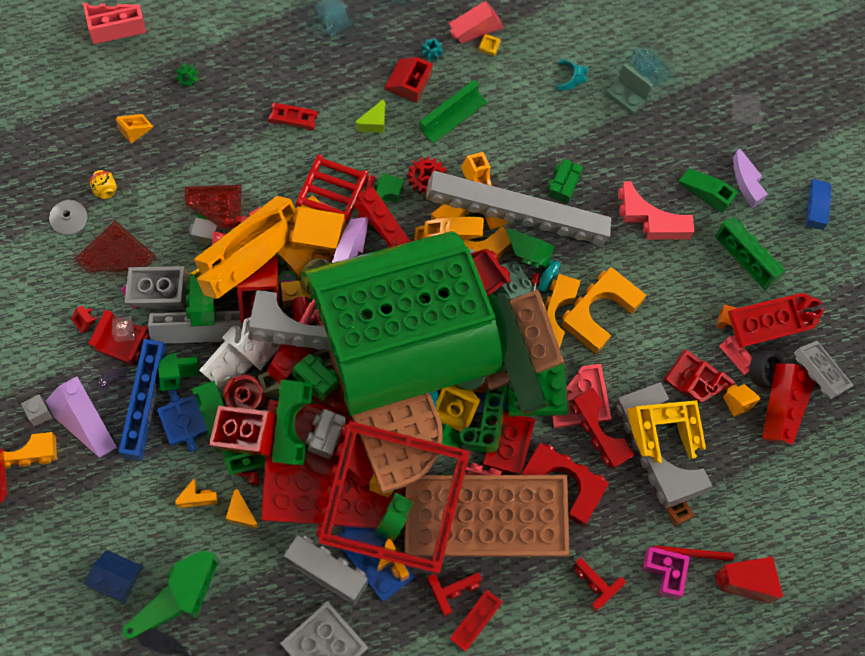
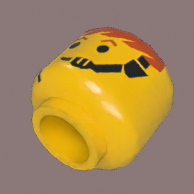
M98 170L93 173L89 180V184L96 197L108 199L115 194L117 185L110 172Z

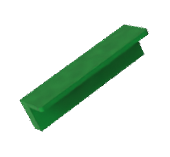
M475 80L471 81L420 120L419 130L432 143L440 140L487 103L486 99L478 92L479 84Z

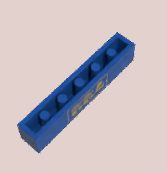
M147 339L143 341L119 448V454L124 459L143 460L159 386L158 366L165 357L167 350L164 342Z

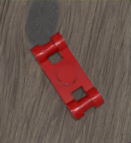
M272 103V113L269 115L268 122L296 126L313 131L315 128L314 120L317 119L318 112L307 108ZM305 116V117H307L308 119H307V120H303L302 117Z

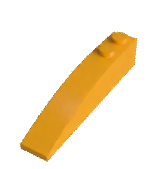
M282 219L198 277L197 281L203 294L218 299L270 260L289 240L290 229L286 219Z

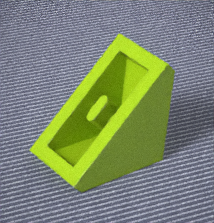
M381 100L356 120V130L358 132L384 133V100Z

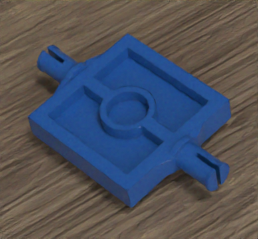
M168 390L171 402L157 409L171 446L187 442L190 452H194L191 444L195 451L198 450L194 439L208 432L195 395L187 398H178L176 390H172L173 394L171 390Z

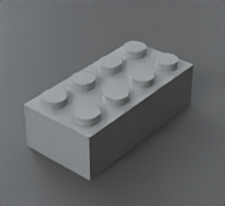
M297 535L284 555L286 563L355 606L368 585V579L365 577L366 574L358 568L355 570L351 569L348 566L349 563L340 557L335 559L330 555L331 552L322 546L319 549L309 537Z

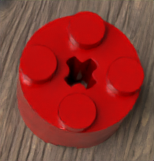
M241 375L230 379L223 391L227 407L260 411L264 409L267 403V395L264 394L261 383L250 375ZM248 394V397L244 398L243 395Z

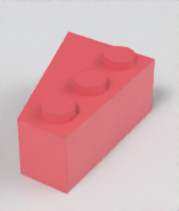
M83 3L93 44L147 33L140 5L117 4L114 7L106 6V4L89 6V3Z

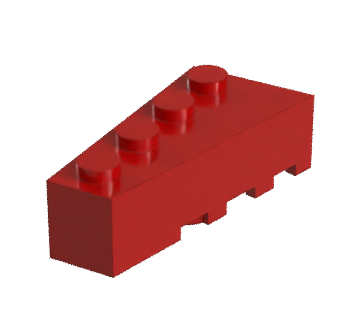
M776 364L762 439L775 444L793 445L816 382L810 378L807 369L796 364Z

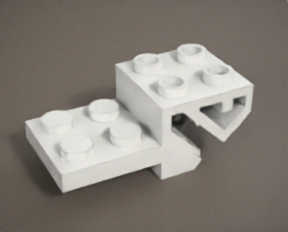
M251 317L244 320L242 329L239 326H232L222 337L225 340L224 343L199 370L211 381L215 380L216 385L222 391H224L225 385L230 379L244 375L252 365L261 370L280 346V344L250 340L249 324Z

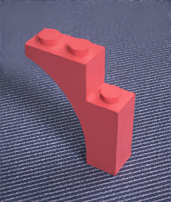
M631 181L623 182L622 187L618 190V198L622 199L619 213L620 216H623V223L643 222V233H646V239H691L694 234L693 215H677L659 210L646 202L637 193Z

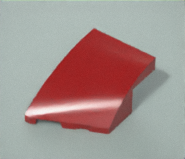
M687 349L683 350L664 378L666 383L700 403L736 383L724 372H718L705 360L701 361Z

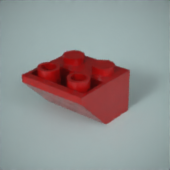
M418 57L399 59L384 90L418 103L432 76L433 64Z

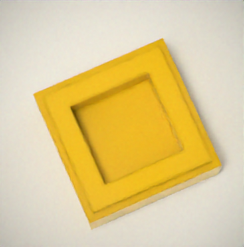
M484 34L478 51L495 57L501 39Z

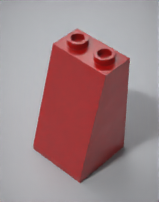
M274 255L262 267L237 285L241 323L252 315L257 290L277 293L276 299L280 308L278 255Z

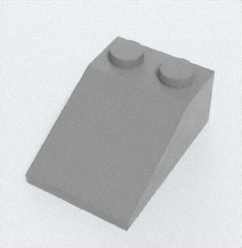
M184 266L129 267L124 303L126 305L166 311H186V307H188L186 295L189 294L186 290V282H190V273Z

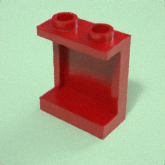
M484 249L473 258V261L488 297L502 285L509 283L511 279L508 277L510 273L506 267H501L498 263L499 258L493 250Z
M105 310L88 344L94 351L134 366L136 361L139 362L144 339L150 340L149 328L145 325L141 327L115 317L113 312Z

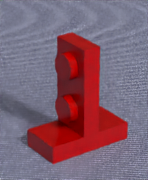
M579 558L573 565L576 575L581 579L585 578L589 583L588 587L591 591L601 595L590 606L594 612L598 611L627 583L620 577L609 587L582 558Z
M478 572L445 588H441L436 574L427 578L443 617L452 613L446 598L449 597L450 600L461 596L460 592L466 589L469 592L480 587L479 584L483 580Z

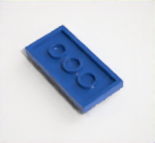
M347 527L337 534L338 536L385 547L387 541L374 534L375 529ZM342 549L354 566L366 574L365 577L368 579V584L382 602L386 601L415 578L407 565L405 567L410 574L409 578L401 582L399 578L396 579L391 571L392 564L377 571L380 558Z

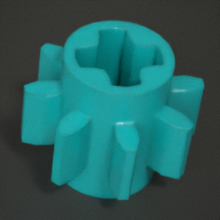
M436 38L426 39V45H421L422 57L426 56L428 61L434 59L437 61L438 55H443L442 43H438Z

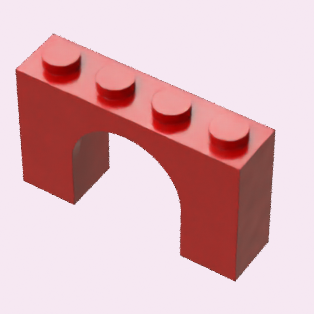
M540 443L521 475H547L551 472L561 471L572 476L578 486V497L568 513V519L584 527L609 483L606 482V478L602 475H594L589 472L586 466L582 464L577 465L572 462L569 456L565 454L560 455L555 452L552 446Z

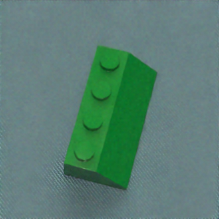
M735 217L722 223L715 238L766 291L786 272L783 265L776 261L770 252L759 244L757 238L745 229L744 224Z

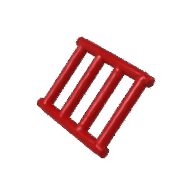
M318 154L295 204L298 207L304 205L315 210L344 214L345 223H347L355 208L356 196L363 189L368 171H359L324 159L321 154ZM322 165L359 179L355 185L318 172L319 167ZM314 178L353 191L351 198L312 185ZM308 192L346 204L347 207L344 212L306 199Z

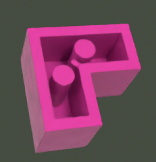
M649 547L645 551L642 571L661 575L659 596L676 600L683 596L690 556Z

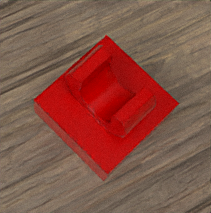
M83 306L77 307L71 318L81 334L87 332L90 326L97 320V316H90L92 310L90 308L85 310Z

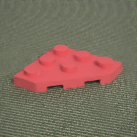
M601 364L582 366L566 387L568 415H551L553 429L580 425L581 420L578 415L575 416L571 411L569 401L593 387L604 404L599 411L598 423L612 420Z

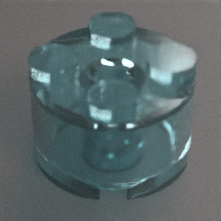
M322 0L314 5L318 12L319 20L322 24H326V29L331 37L353 25L352 17L350 14L348 15L347 7L342 0Z

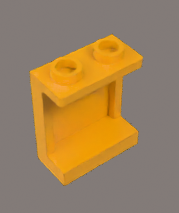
M299 207L298 214L295 213L293 224L295 228L294 231L291 230L289 242H292L293 249H297L298 245L330 251V255L334 256L343 235L345 216L344 214Z

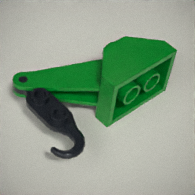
M202 550L176 562L175 566L170 568L167 575L169 585L124 626L123 635L130 640L138 638L142 646L165 655L182 654L184 656H193L191 650L180 644L173 636L154 629L182 614L194 619L197 618L219 563L217 556L214 553Z

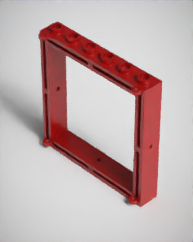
M349 421V425L344 424L342 436L345 437L344 444H339L336 456H339L340 460L338 465L334 464L331 476L335 477L333 485L329 484L326 496L330 498L328 505L324 504L321 517L325 518L323 525H318L316 537H319L318 543L440 573L470 451ZM357 433L457 458L432 559L331 534Z

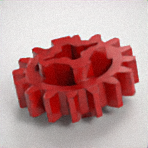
M427 156L426 160L420 157L419 163L413 161V166H409L408 184L413 185V191L418 189L419 195L422 192H425L426 195L428 180L433 171L446 174V167L442 168V162L436 163V158L431 161L429 156ZM416 172L418 173V179H417V180H416V177H415Z

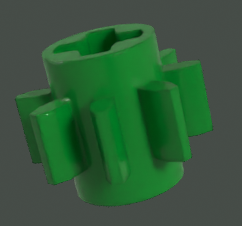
M184 63L182 68L178 67L176 70L179 75L175 79L179 80L181 86L188 85L191 87L193 82H197L198 78L196 75L199 71L194 69L193 64L187 66Z

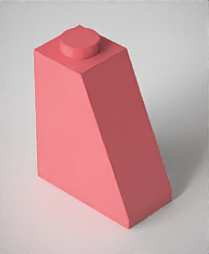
M486 1L449 23L452 28L450 30L452 37L455 40L458 39L461 43L504 28L497 13Z

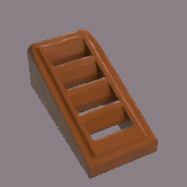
M686 501L679 503L681 507L673 510L672 507L665 508L664 504H662L674 527L694 517ZM682 511L685 513L684 515H682V516H680V517H678V516L676 515V514H678V513H680V512H682Z

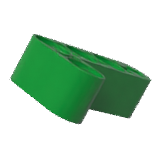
M507 385L498 388V393H496V389L491 391L487 387L481 429L467 427L460 432V440L463 448L466 450L493 453L498 449L508 392ZM494 402L500 403L497 407H491V404ZM491 420L497 421L496 424L492 426L488 425V422ZM469 436L474 437V439L470 442L465 441V439ZM487 439L494 440L491 444L484 443Z

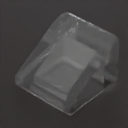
M132 316L112 319V334L116 342L135 338Z

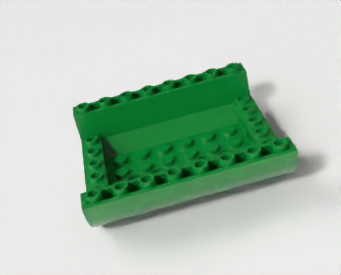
M454 231L301 271L306 289H311L339 369L345 387L344 400L350 416L502 371V351L494 312L469 248L466 247L461 237ZM440 290H445L448 292L449 296L447 298H441L438 295V292ZM425 295L430 299V302L422 303L419 297ZM388 306L392 312L390 314H383L380 308ZM365 311L370 312L372 318L365 320L361 317V313Z

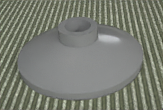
M65 200L53 207L50 212L49 221L57 233L72 235L81 231L86 225L87 211L81 203ZM70 213L68 217H64V214Z

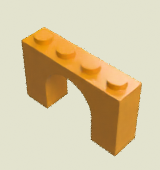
M443 204L431 214V220L465 217L470 211ZM503 227L486 240L480 242L463 241L469 250L473 249L475 252L483 249L493 250L498 258L512 248L507 231Z
M612 267L607 272L603 270L597 278L599 281L595 285L592 283L585 291L587 294L583 298L580 296L576 300L574 309L572 311L567 310L562 316L563 322L561 326L596 355L609 341L611 335L593 321L589 312L590 304L602 298L611 299L632 315L646 297L645 293Z

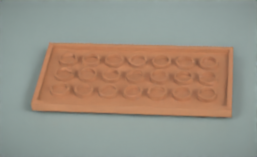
M424 475L417 482L406 486V498L414 503L406 517L405 553L421 557L433 556L453 475ZM464 475L444 557H569L567 475Z

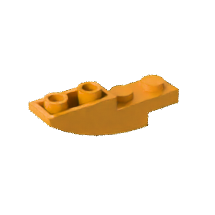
M451 217L425 221V225L415 228V240L449 231L456 232L463 241L482 237L484 218Z

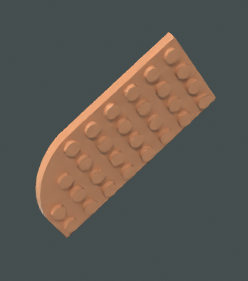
M327 350L333 368L339 376L338 379L343 394H345V387L333 352ZM430 393L352 415L354 422L439 444L442 443V424ZM359 434L381 494L417 482L430 470L438 456L437 453Z

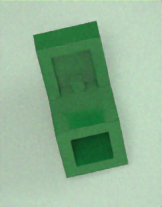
M176 353L165 356L158 366L160 391L180 389V377L198 376L197 357L177 359Z
M395 493L386 512L381 516L374 534L386 540L391 539L393 542L407 520L406 517L414 502Z

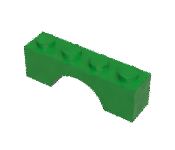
M281 380L277 423L274 429L275 441L272 449V462L292 465L304 464L306 444L298 438L294 428V421L298 411L303 406L311 403L313 383Z

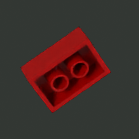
M218 406L209 445L223 451L272 457L277 415L268 411Z

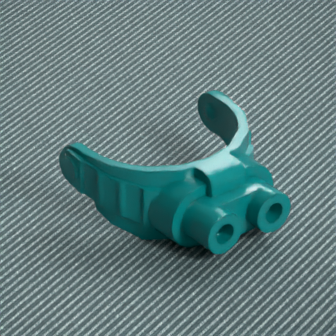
M558 60V64L570 66L575 72L569 82L556 85V90H570L588 81L587 75H585L588 73L587 66L575 65L569 60Z

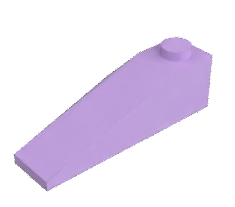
M77 376L58 386L45 401L53 417L99 458L117 449Z

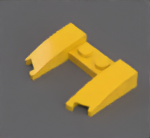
M697 400L635 406L627 409L633 436L642 457H647L648 455L654 458L655 463L662 462L656 425L677 423L680 437L689 459L697 457L694 452L697 448L700 450L706 449Z

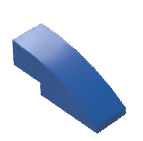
M812 179L805 226L824 230L828 225L831 203L830 183Z

